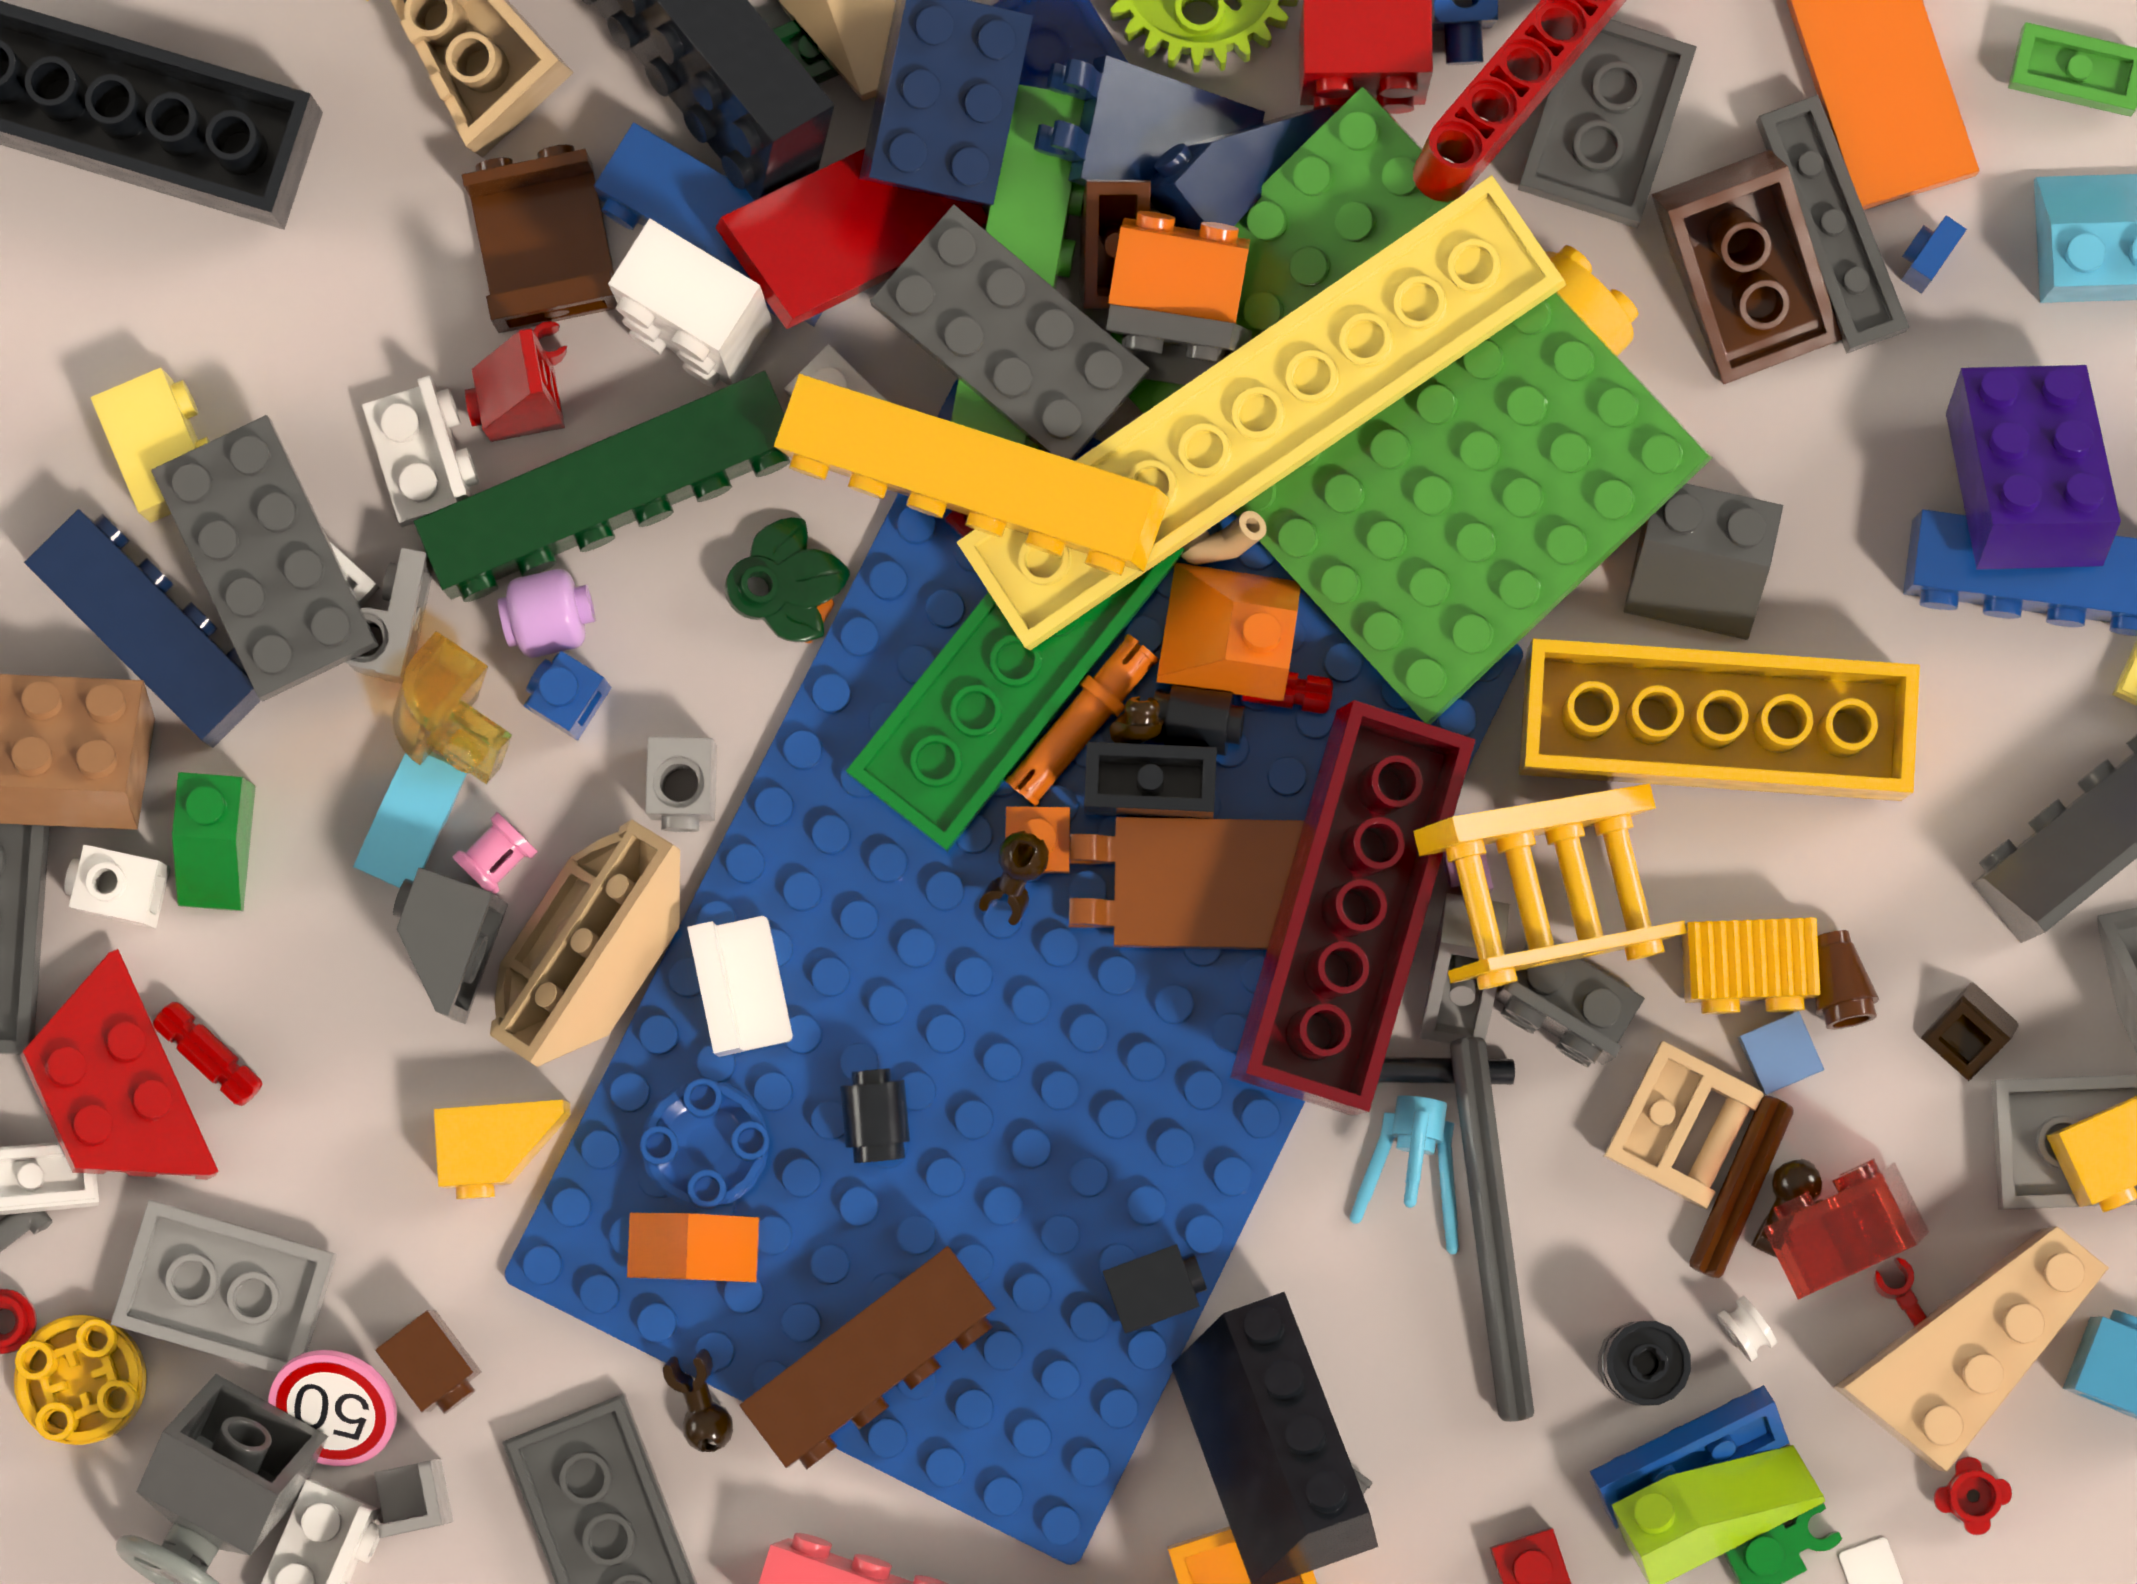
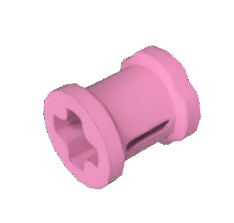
M498 812L490 818L493 825L467 852L459 850L452 857L484 890L495 895L500 891L498 883L524 857L532 859L538 853Z

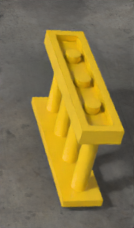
M1650 783L1454 816L1413 831L1419 856L1446 852L1448 863L1455 862L1479 961L1448 970L1450 984L1477 979L1479 990H1484L1518 981L1516 975L1518 970L1625 950L1627 961L1637 960L1664 953L1663 940L1687 933L1685 921L1657 926L1651 925L1628 829L1634 827L1632 816L1656 808ZM1594 826L1596 836H1603L1626 932L1603 935L1579 839L1585 836L1584 827ZM1545 834L1547 844L1555 846L1578 941L1554 945L1530 848L1536 845L1534 836ZM1496 843L1498 854L1505 853L1529 949L1527 951L1504 954L1481 860V855L1486 854L1485 845Z

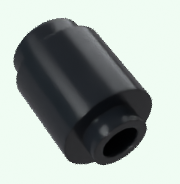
M1173 685L1171 690L1156 689L1154 698L1160 704L1158 718L1163 720L1161 733L1151 740L1164 741V745L1217 747V755L1224 756L1227 754L1229 743L1240 745L1244 727L1245 706L1234 705L1233 692Z
M890 1068L852 1072L853 1084L840 1086L845 1144L846 1148L852 1147L854 1163L905 1158L904 1142L910 1141L905 1081L891 1080Z

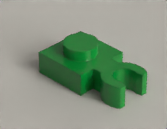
M1824 1503L1793 1518L1791 1524L1787 1526L1781 1524L1724 1553L1738 1583L1782 1584L1807 1571L1799 1555L1800 1552L1806 1549L1828 1551L1837 1546L1842 1540L1839 1532L1833 1531L1822 1538H1815L1808 1529L1810 1518L1826 1509Z

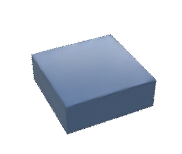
M1799 1011L1737 1037L1764 1096L1825 1070Z

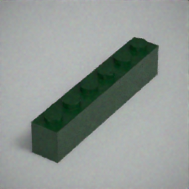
M764 370L418 518L413 522L444 593L451 600L461 596L463 602L474 601L496 591L499 588L496 580L520 571L522 577L541 573L557 563L555 558L557 554L576 546L579 547L580 552L594 550L615 539L613 530L637 521L639 527L655 524L671 516L674 513L672 505L693 496L696 497L697 502H704L729 491L732 488L730 480L753 471L756 477H762L786 467L791 462L789 457L774 447L784 418V412Z

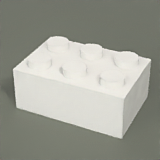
M652 219L648 220L608 283L618 303L616 310L624 316L623 324L631 329L628 335L655 354L661 355L665 347L676 353L685 362L682 368L691 376L710 387H714L718 380L728 386L738 382L774 326L759 284Z

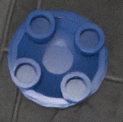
M701 1078L675 1087L656 1102L644 1122L640 1149L646 1172L663 1194L685 1206L710 1209L733 1203L754 1187L766 1167L770 1139L764 1116L748 1095L727 1083Z

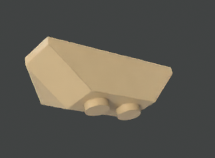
M631 819L619 827V832L603 837L571 856L499 965L495 993L496 1019L491 1021L490 1036L536 1067L608 1036L679 929L680 849Z

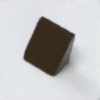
M1972 982L1929 1027L1921 1039L1964 1078L1970 1081L2012 1039L2019 1025L2009 1013Z

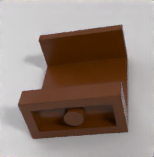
M555 145L540 150L537 153V159L513 163L511 158H493L478 163L475 166V172L461 174L464 188L471 198L490 295L486 296L490 319L498 333L537 326L542 322H556L616 309L618 303L608 285L615 273L600 199L594 188L596 179L593 165L586 148L575 151L573 145Z

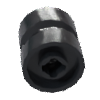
M1657 1321L1628 1322L1615 1328L1604 1339L1598 1354V1372L1604 1386L1617 1399L1633 1405H1660L1674 1399L1686 1386L1691 1372V1354L1684 1339L1672 1327Z

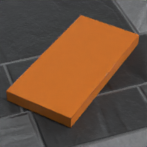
M1786 0L1817 95L1820 98L1863 210L1972 178L1979 173L1980 170L1923 0Z

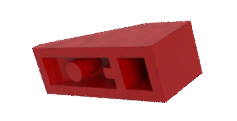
M532 328L518 331L472 368L475 388L465 389L468 415L472 427L482 425V429L490 442L565 428L554 366Z

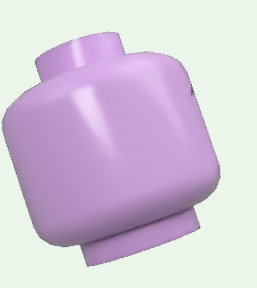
M555 569L516 578L508 584L506 597L498 599L500 620L508 646H518L521 652L529 658L549 655L581 646L585 639L584 624L596 621L593 602L587 584L575 587L571 575L563 569Z

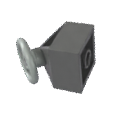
M215 1374L162 1432L136 1491L173 1523L172 1528L163 1541L164 1543L160 1546L138 1536L124 1535L116 1543L118 1555L130 1567L155 1584H220L206 1573L217 1552L224 1550L251 1556L297 1501L306 1479H309L328 1436Z

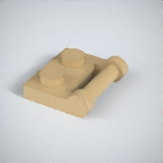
M1661 1041L1603 1157L1673 1192L1694 1205L1708 1209L1716 1193L1711 1189V1186L1749 1110L1757 1111L1764 1093L1667 1042ZM1710 1090L1725 1097L1726 1100L1687 1176L1673 1169L1672 1166Z

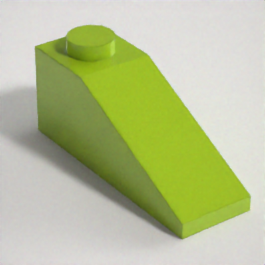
M1794 1445L1669 1475L1612 1504V1508L1622 1538L1648 1584H1665L1824 1503L1825 1498Z

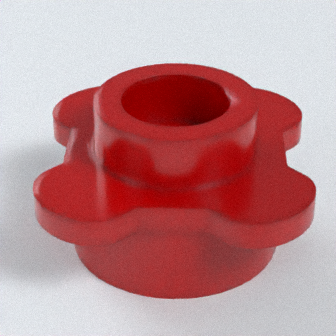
M1963 1457L1956 1462L1955 1475L1947 1486L1939 1487L1935 1491L1934 1504L1940 1512H1951L1963 1521L1964 1528L1968 1533L1982 1535L1990 1529V1519L1998 1513L2001 1505H2006L2010 1502L2012 1489L2006 1480L1995 1479L1992 1475L1983 1471L1981 1462L1978 1459ZM1972 1489L1976 1490L1979 1494L1978 1500L1975 1502H1970L1967 1499V1493Z

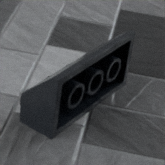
M1285 1291L1223 1313L1171 1366L1250 1583L1276 1584L1377 1548L1378 1543L1370 1511Z

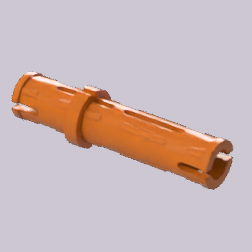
M1130 634L1124 637L1121 645L1093 678L1089 675L1085 676L1079 684L1083 690L1015 771L1004 780L1016 792L1023 795L1033 806L1036 807L1039 804L1042 796L1111 714L1116 717L1121 714L1125 709L1122 701L1153 664L1156 665L1159 661L1144 645H1139V641Z

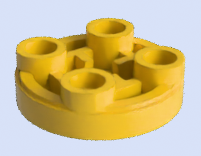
M66 1316L40 1328L18 1350L15 1358L16 1367L14 1373V1389L17 1403L26 1420L45 1439L71 1445L97 1443L119 1433L135 1417L144 1399L147 1373L144 1358L138 1345L123 1328L110 1325L111 1321L97 1316Z

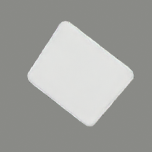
M1884 1537L1842 1551L1839 1554V1559L1849 1584H1903L1889 1542Z

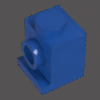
M560 651L552 662L545 659L538 666L526 687V691L531 695L523 706L578 741L612 687L603 676L563 651Z

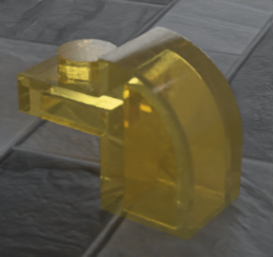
M437 631L418 650L406 668L393 710L395 736L405 753L418 765H421L435 749L444 755L446 760L455 769L464 773H470L487 785L502 766L512 734L471 707L478 699L488 666Z

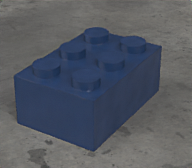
M896 0L859 179L979 206L994 205L1033 15L968 0Z

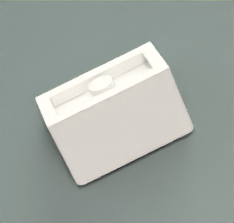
M759 916L722 925H716L711 921L688 926L687 929L713 1053L718 1057L790 1042L793 1038L769 920L765 916Z

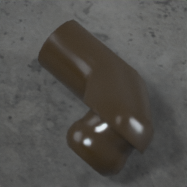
M1140 696L1130 698L1125 704V712L1110 726V736L1113 742L1140 744L1156 738L1161 733L1163 720L1158 718L1160 712L1159 702L1153 697H1149L1146 701H1140Z

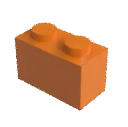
M1138 211L1136 220L1123 219L1113 270L1109 304L1236 324L1250 239L1238 237L1239 228L1216 222H1201L1200 231L1175 227V217L1151 211Z

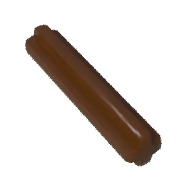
M1767 1095L1761 1099L1690 1258V1267L1695 1271L1711 1278H1720L1724 1274L1793 1116V1107L1788 1103Z

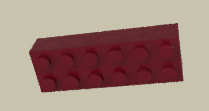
M1356 700L1337 709L1230 1078L1351 1116L1370 1112L1443 856V852L1419 856L1413 831L1454 817L1476 739Z

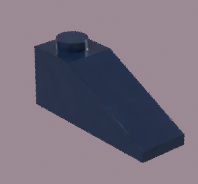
M1329 106L1296 112L1187 146L1185 143L1177 144L1167 150L1154 165L1158 172L1150 179V201L1160 213L1175 217V227L1200 231L1201 222H1216L1235 226L1261 198L1262 185L1335 113Z

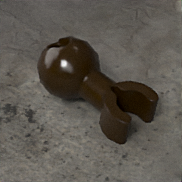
M1019 831L1012 833L1002 842L999 849L998 862L1003 873L1001 877L992 880L986 888L979 902L980 910L987 911L994 899H1000L1003 894H1007L1009 896L1008 904L1012 909L1008 922L1011 925H1016L1029 904V895L1025 889L1027 881L1035 880L1048 865L1049 850L1043 839L1040 840L1033 834Z
M1793 1160L1782 1164L1775 1170L1772 1188L1776 1199L1768 1216L1765 1217L1751 1246L1778 1258L1786 1244L1791 1226L1799 1209L1811 1206L1821 1196L1822 1180L1819 1171L1809 1160Z
M701 1349L693 1360L697 1370L695 1380H693L692 1376L685 1374L681 1370L677 1357H670L663 1367V1376L672 1389L684 1395L689 1410L685 1414L683 1421V1436L691 1447L700 1452H715L725 1447L731 1440L733 1421L727 1409L712 1400L706 1382L713 1368L712 1357L708 1350ZM708 1439L712 1440L716 1445L710 1444Z

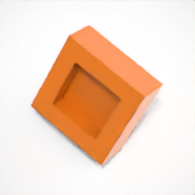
M1006 807L1005 839L1012 833L1025 831L1035 835L1040 840L1043 839L1049 850L1048 865L1043 873L1070 874V807Z

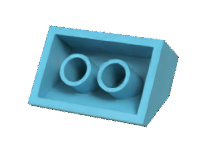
M2137 174L2036 177L2034 179L2040 303L2137 300Z

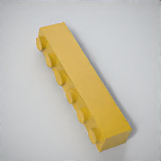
M803 374L798 375L774 443L775 448L792 459L789 468L801 474L825 480L828 471L850 477L847 487L879 499H884L888 489L909 496L906 504L909 508L937 518H943L945 510L950 509L968 515L965 523L968 527L996 537H1002L1005 528L1027 534L1025 541L1027 546L1051 555L1061 557L1065 547L1087 554L1085 564L1117 576H1122L1125 566L1144 572L1169 502V498L1155 486Z

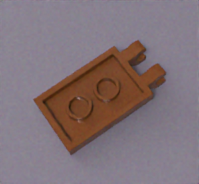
M1116 817L1115 836L1071 834L1070 864H1115L1114 900L1070 898L1069 927L1114 928L1113 947L1267 950L1305 820Z

